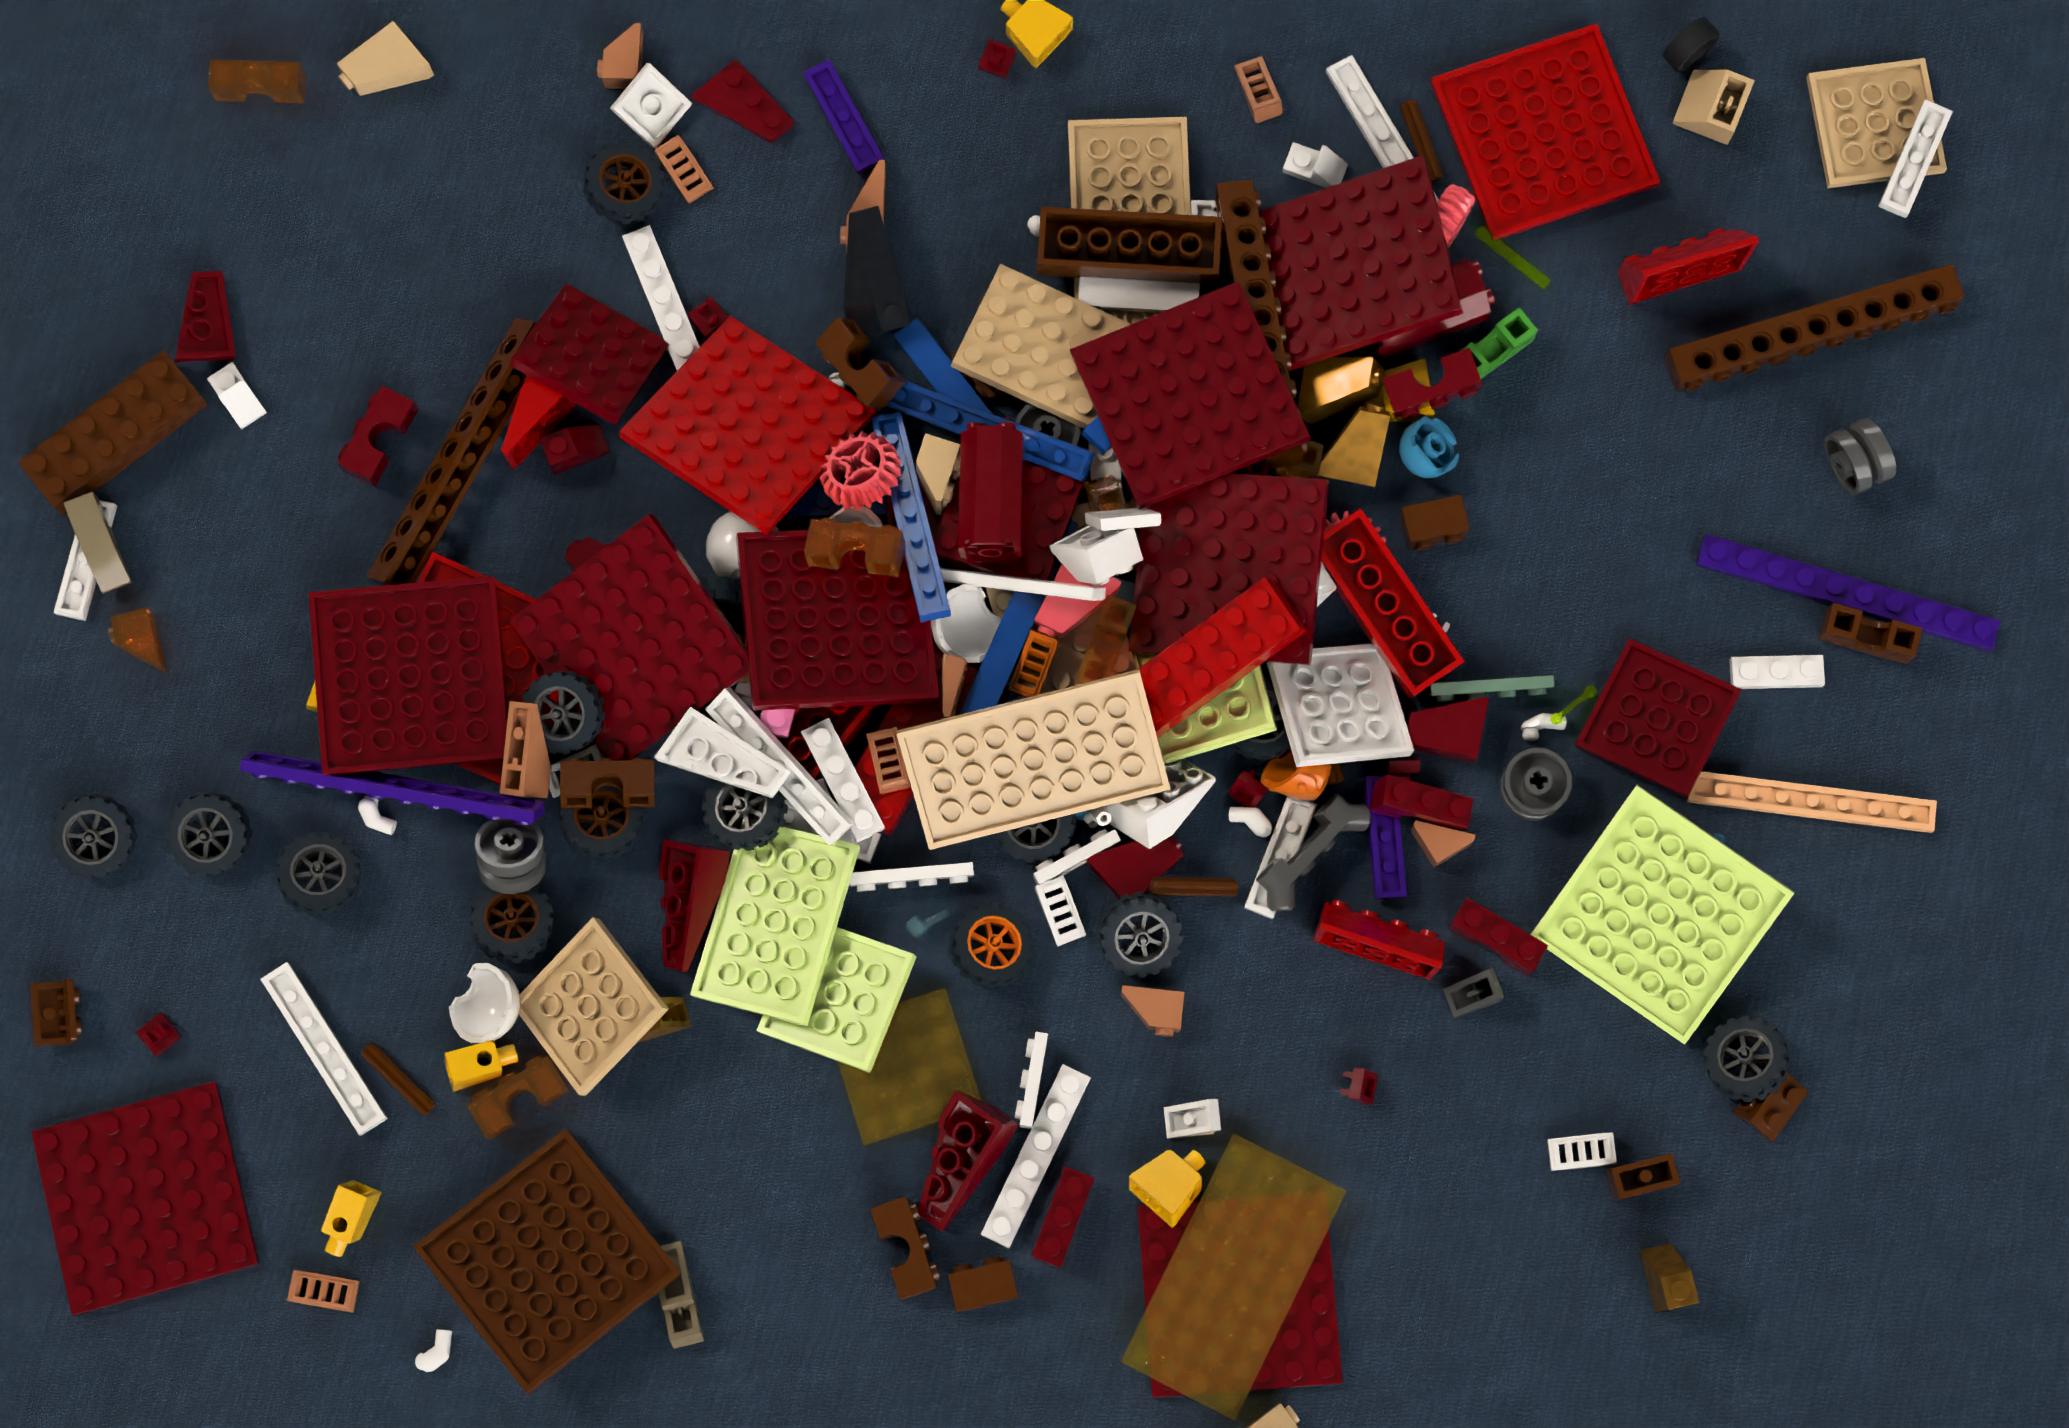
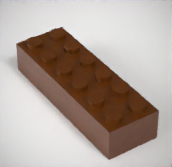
M1041 207L1037 276L1080 278L1082 276L1200 283V285L1217 286L1222 217Z
M163 350L19 460L18 464L51 505L64 517L67 514L64 502L90 492L95 493L208 404Z

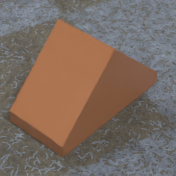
M1417 820L1414 821L1411 827V833L1434 868L1471 846L1475 840V834Z

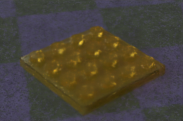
M945 988L898 1003L870 1073L838 1062L864 1146L938 1123L955 1090L981 1100Z

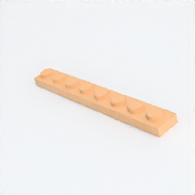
M1703 771L1688 799H1686L1688 803L1932 833L1935 830L1937 804L1935 800Z

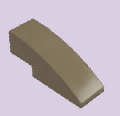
M93 492L64 502L63 504L101 592L105 594L132 583L99 498Z
M678 1241L662 1245L660 1247L681 1272L679 1277L659 1292L673 1349L703 1342L702 1326L682 1242Z

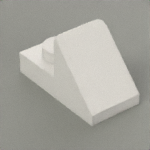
M1293 142L1282 173L1328 188L1342 183L1348 163L1325 145H1322L1321 150L1317 151Z
M233 362L207 378L241 429L267 413Z
M1206 1099L1164 1107L1167 1139L1211 1135L1215 1131L1221 1130L1218 1099Z

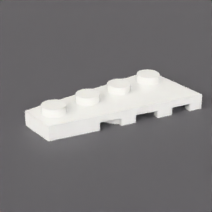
M692 707L688 709L654 757L657 761L770 798L774 797L790 774L788 769Z

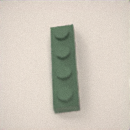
M1554 675L1433 683L1427 687L1428 696H1436V702L1455 701L1456 694H1467V700L1485 697V692H1497V698L1515 697L1516 690H1528V696L1546 694V688H1554Z

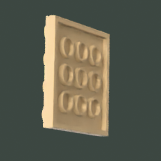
M1925 58L1808 73L1806 79L1827 189L1890 180L1923 102L1928 100L1934 103ZM1941 140L1926 175L1941 174L1947 170Z
M594 917L519 994L520 1017L578 1095L586 1096L669 1010L602 921Z

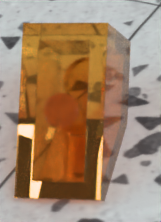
M144 607L110 617L112 627L108 628L113 645H117L125 653L160 672L168 671L154 616L150 610Z

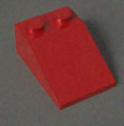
M526 376L523 381L524 385L521 387L501 449L508 465L513 470L541 443L539 438L549 435L576 407L575 402L529 376Z

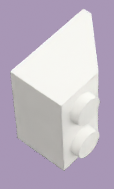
M1088 525L1050 545L1051 552L1078 582L1092 583V586H1101L1108 583L1111 576L1129 572L1133 569L1132 565L1143 560L1134 528L1101 531Z

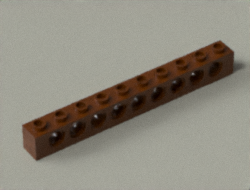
M1252 179L1217 183L1214 201L1217 217H1222L1221 239L1229 282L1232 284L1239 281L1256 320H1264L1267 323L1266 325H1259L1269 348L1272 350V355L1292 398H1296L1295 380H1290L1288 370H1291V357L1289 352H1284L1283 343H1286L1285 326L1279 325L1278 316L1281 315L1279 297L1274 298L1273 289L1276 288L1274 270L1269 271L1268 262L1271 260L1270 246L1268 243L1264 244L1263 235L1266 233L1264 217H1259L1258 208L1261 207L1259 190H1254ZM1242 212L1247 216L1239 217L1235 213ZM1241 239H1248V240H1250L1252 243H1250V244H1245V243H1242L1240 240H1241ZM1245 266H1253L1257 270L1250 271L1247 270ZM1250 293H1259L1262 297L1254 298ZM1305 442L1263 459L1264 469L1300 465L1303 453H1307V443Z
M1949 264L1673 347L1668 350L1664 359L1675 390L1685 388L1686 391H1692L1702 387L1703 382L1714 380L1715 383L1722 382L1731 378V374L1742 371L1743 374L1752 373L1758 370L1760 365L1769 362L1772 366L1787 361L1789 356L1799 354V357H1805L1817 351L1816 348L1827 345L1828 349L1835 348L1844 344L1846 339L1855 337L1856 340H1861L1871 336L1875 330L1883 328L1887 332L1900 327L1901 323L1912 320V323H1917L1929 318V314L1940 311L1941 315L1953 312L1958 308V304L1965 295L1953 264ZM1922 291L1930 292L1934 297V301L1925 299ZM1894 300H1901L1905 304L1906 309L1896 307ZM1865 308L1874 309L1878 317H1870L1866 313ZM1837 317H1845L1849 321L1850 326L1841 325ZM1809 325L1819 327L1822 334H1813L1809 329ZM1780 334L1790 335L1793 343L1784 342ZM1752 343H1761L1764 346L1765 351H1756L1753 348ZM1724 351L1734 352L1737 360L1727 359ZM1695 360H1705L1708 363L1709 368H1699L1696 365Z
M519 318L514 319L366 577L380 586L415 583L515 409L521 387L524 385L523 381L527 375L511 367L509 364L512 356L534 328L536 322Z

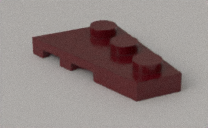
M736 59L691 95L692 101L699 105H705L721 117H727L741 125V128L771 144L794 126V121Z
M222 271L192 272L189 278L174 362L233 360L236 353Z

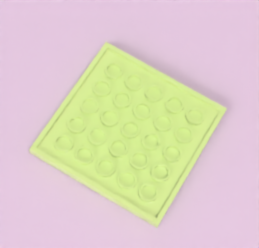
M1636 784L1530 935L1547 944V950L1685 1045L1794 895V891Z

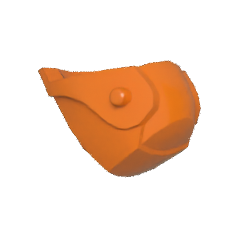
M1290 749L1279 758H1270L1268 760L1260 783L1272 792H1278L1299 800L1315 801L1321 795L1328 782L1331 765L1296 767L1292 750Z

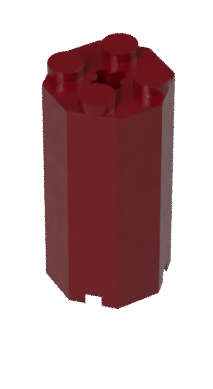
M1464 259L1452 264L1464 314L1367 345L1366 347L1370 354H1376L1375 360L1377 362L1487 320L1491 313L1490 305L1494 304L1495 300L1491 289L1484 287L1481 277H1483L1482 269L1477 260L1470 262L1468 259Z
M971 422L967 424V430L961 432L958 551L961 558L967 559V554L974 555L975 562L998 563L1011 561L1012 554H1015L1016 558L1022 557L1024 437L1022 431L1016 430L1015 423L1000 422L997 425L985 426V424L980 422Z

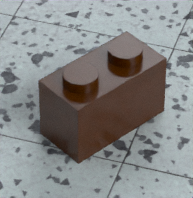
M1461 495L1405 506L1401 508L1399 513L1407 549L1416 547V551H1423L1434 547V543L1443 541L1447 545L1456 544L1463 541V537H1466L1470 530Z
M1672 1153L1605 1171L1614 1202L1681 1184Z
M1002 1256L985 1259V1266L972 1268L971 1263L953 1267L954 1273L948 1274L956 1313L1018 1299L1010 1260L1003 1261Z

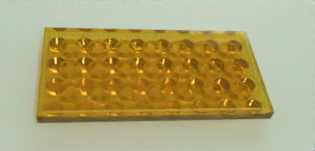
M1233 1133L1120 1362L1235 1421L1347 1190Z

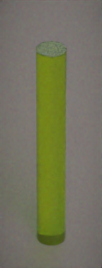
M1482 225L1474 233L1476 237L1543 290L1551 282L1547 276L1500 239L1492 240L1489 231Z

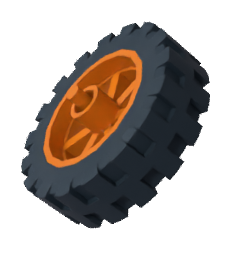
M999 903L977 905L974 909L968 910L951 933L949 951L953 955V965L955 968L958 966L960 969L959 974L966 979L968 977L972 980L971 983L976 986L981 984L985 985V988L993 989L995 986L1000 988L1007 986L1024 973L1034 956L1033 947L1035 946V940L1030 934L1032 929L1029 924L1026 925L1023 921V915L1019 912L1018 914L1013 912L1012 907L1007 905L1002 907L999 906ZM991 925L1001 928L1002 931L999 934H993ZM984 926L987 939L974 931L978 927ZM1006 933L1012 940V944L1003 943L1002 937ZM971 938L983 944L982 947L972 950ZM999 949L1014 950L1009 962ZM982 953L986 956L985 964L977 959L975 955ZM995 955L1002 966H990L992 956Z

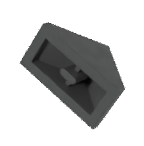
M1493 968L1443 989L1454 1018L1499 1003L1504 998Z

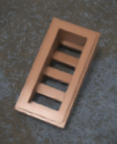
M1260 56L1234 65L1255 123L1280 116L1283 113L1282 101L1263 57ZM1260 70L1261 72L1259 74L1247 78L1245 77L1246 74ZM1262 81L1265 82V83H1262V84H1259V85L1250 87V85H1253V84H1256V83H1259V82H1262ZM1266 92L1269 93V94L1263 95V96H1261V97L1254 98V96H1258V95H1261V94L1266 93Z
M680 135L675 136L655 149L656 158L688 204L714 189ZM680 150L679 153H677L676 155H674V156H672L671 158L667 159L668 157H670L671 155L675 154L676 152H678V151ZM684 159L687 160V162L675 170L673 169V166H675L679 162L683 161ZM690 170H694V173L681 180L679 178ZM698 179L701 180L702 183L688 191L686 189L691 183Z
M943 654L942 658L944 719L955 716L968 669L966 659L948 654Z
M897 727L866 734L880 794L910 788L908 773L896 734ZM893 737L894 743L875 746L874 741ZM896 750V754L878 758L877 753ZM898 760L899 765L884 769L880 767V764ZM901 771V777L883 780V775Z
M294 1269L287 1301L354 1313L360 1281ZM303 1278L308 1279L305 1298L300 1297ZM317 1280L322 1281L318 1300L313 1299ZM329 1283H335L331 1302H327ZM342 1285L348 1286L344 1305L338 1304Z

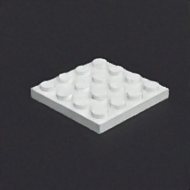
M1373 644L1314 648L1311 666L1266 662L1296 767L1407 757L1413 753L1414 748L1390 669Z

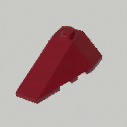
M663 839L659 864V880H664L665 897L660 898V907L666 910V924L662 928L664 967L681 972L688 971L725 884L730 851L713 846Z
M955 1090L939 1119L938 1128H940L937 1144L932 1149L931 1156H933L930 1174L925 1179L918 1210L919 1215L940 1231H944L1003 1153L1019 1124L996 1107L959 1090Z

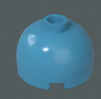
M1423 416L1403 431L1399 440V454L1403 464L1411 473L1421 478H1435L1456 467L1459 452L1454 455L1453 445L1457 444L1450 428L1436 417L1431 420L1427 418L1428 416Z

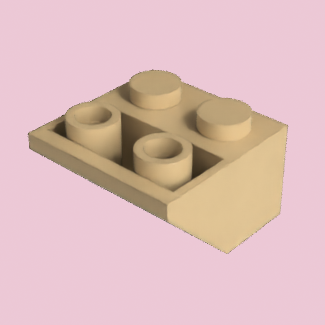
M1727 69L1693 70L1672 124L1728 145L1755 80Z
M925 433L916 460V475L935 514L940 516L947 503L951 502L955 486L952 481L953 479L956 480L960 475V444Z

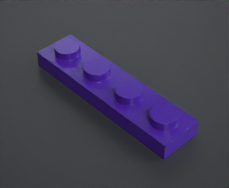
M828 59L804 71L803 76L857 175L874 168L879 160H884L831 61Z
M1386 775L1366 776L1363 778L1365 805L1368 809H1370L1374 782ZM1370 811L1368 837L1374 900L1404 899L1407 897L1400 818L1397 819Z

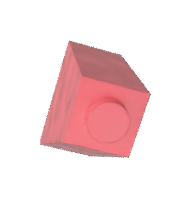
M1063 564L1054 579V582L1092 586V583L1078 582ZM1110 577L1108 583L1094 586L1106 588L1105 599L1090 601L1046 595L1034 619V627L1038 628L1037 632L1053 639L1054 637L1063 639L1116 596L1121 589L1122 581Z

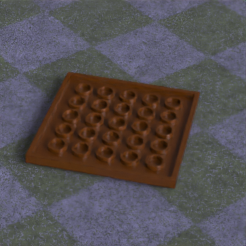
M566 1128L413 1246L527 1395L535 1391L681 1275L679 1269Z

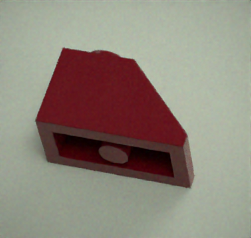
M600 425L567 427L539 438L554 475L611 453Z

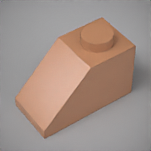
M634 23L603 49V60H598L597 76L602 78L606 89H626L641 71L644 32L641 23Z
M1122 985V998L1148 1029L1155 1030V1035L1173 1037L1174 1032L1180 1033L1184 992Z

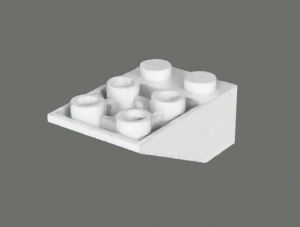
M1185 759L1167 763L1165 768L1171 790L1107 805L1111 815L1109 824L1150 849L1174 834L1215 783L1216 778Z

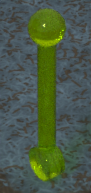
M1593 685L1586 686L1583 694L1559 713L1551 715V723L1555 725L1560 724L1562 718L1586 698L1594 697L1597 693L1596 688Z

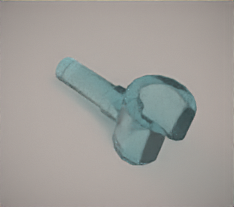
M945 909L927 918L925 921L918 915H915L907 922L906 929L914 937H920L930 926L950 916V914Z

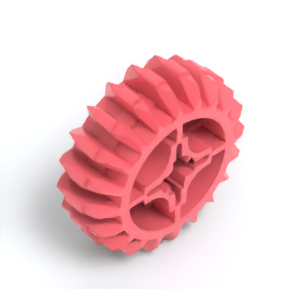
M1455 184L1449 185L1437 201L1448 248L1457 237L1475 202L1474 195L1469 193L1467 189Z
M861 431L858 437L850 433L849 439L846 441L839 438V445L837 447L829 446L832 453L831 455L824 456L828 462L821 465L823 470L820 482L824 487L826 495L838 506L842 505L847 510L853 506L854 509L860 511L863 505L871 509L872 503L875 501L882 504V496L884 495L892 496L890 487L898 486L897 478L902 476L900 469L901 460L896 454L895 447L883 436L879 437L874 432L868 436ZM877 458L880 459L879 468L876 467L875 463ZM842 474L845 475L846 479L844 484H841Z

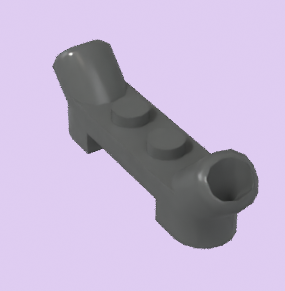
M1337 793L1313 815L1321 824L1313 835L1288 862L1283 858L1274 859L1256 878V881L1267 891L1268 909L1271 911H1290L1295 908V879L1300 874L1302 876L1306 875L1315 866L1316 863L1313 860L1320 852L1325 854L1333 847L1336 842L1333 838L1339 832L1365 831L1369 827L1370 811L1365 804H1348Z

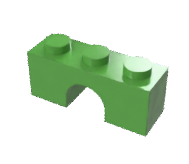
M1519 307L1498 322L1494 329L1476 344L1471 342L1461 350L1470 348L1480 379H1482L1533 342L1538 329Z

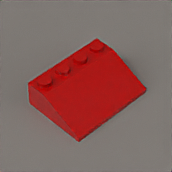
M1720 228L1710 232L1708 237L1697 240V237H1691L1683 240L1676 247L1669 248L1667 245L1658 247L1650 255L1641 257L1640 254L1629 256L1623 260L1624 263L1621 264L1617 273L1628 303L1631 305L1742 271L1759 243V239L1756 235L1736 228L1728 231Z
M1332 900V904L1326 902L1323 906L1313 942L1431 980L1441 969L1445 941L1438 939L1439 934L1421 929L1420 933L1410 930L1409 924L1399 920H1391V923L1380 920V915L1372 911L1362 910L1361 913L1349 910V904L1338 900Z

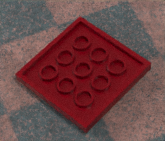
M565 283L512 356L509 365L601 418L617 425L667 352L670 344L661 336Z
M1024 459L1022 557L1016 558V555L1012 554L1011 561L978 563L974 561V555L967 554V559L960 557L958 551L959 475L955 482L951 502L947 503L933 540L937 558L991 574L1049 581L1057 561V557L1051 552L1050 545L1065 538L1085 482Z
M1629 638L1575 743V748L1688 799L1742 689Z

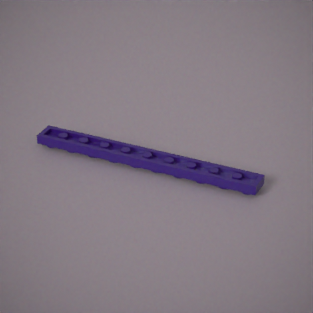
M1705 534L1696 562L1697 566L1826 604L1837 603L1863 611L1862 614L1887 622L1897 620L1922 627V632L1989 652L1994 647L2000 620L1708 534Z
M253 750L241 759L240 771L252 773V776L256 778L276 777L285 783L304 782L309 783V786L313 788L332 787L337 788L341 793L347 794L360 792L374 799L388 797L396 799L397 802L402 804L416 802L426 804V807L430 809L449 808L455 809V812L459 814H483L487 819L492 820L511 819L520 825L532 824L544 814V802L380 772L323 776L321 762Z

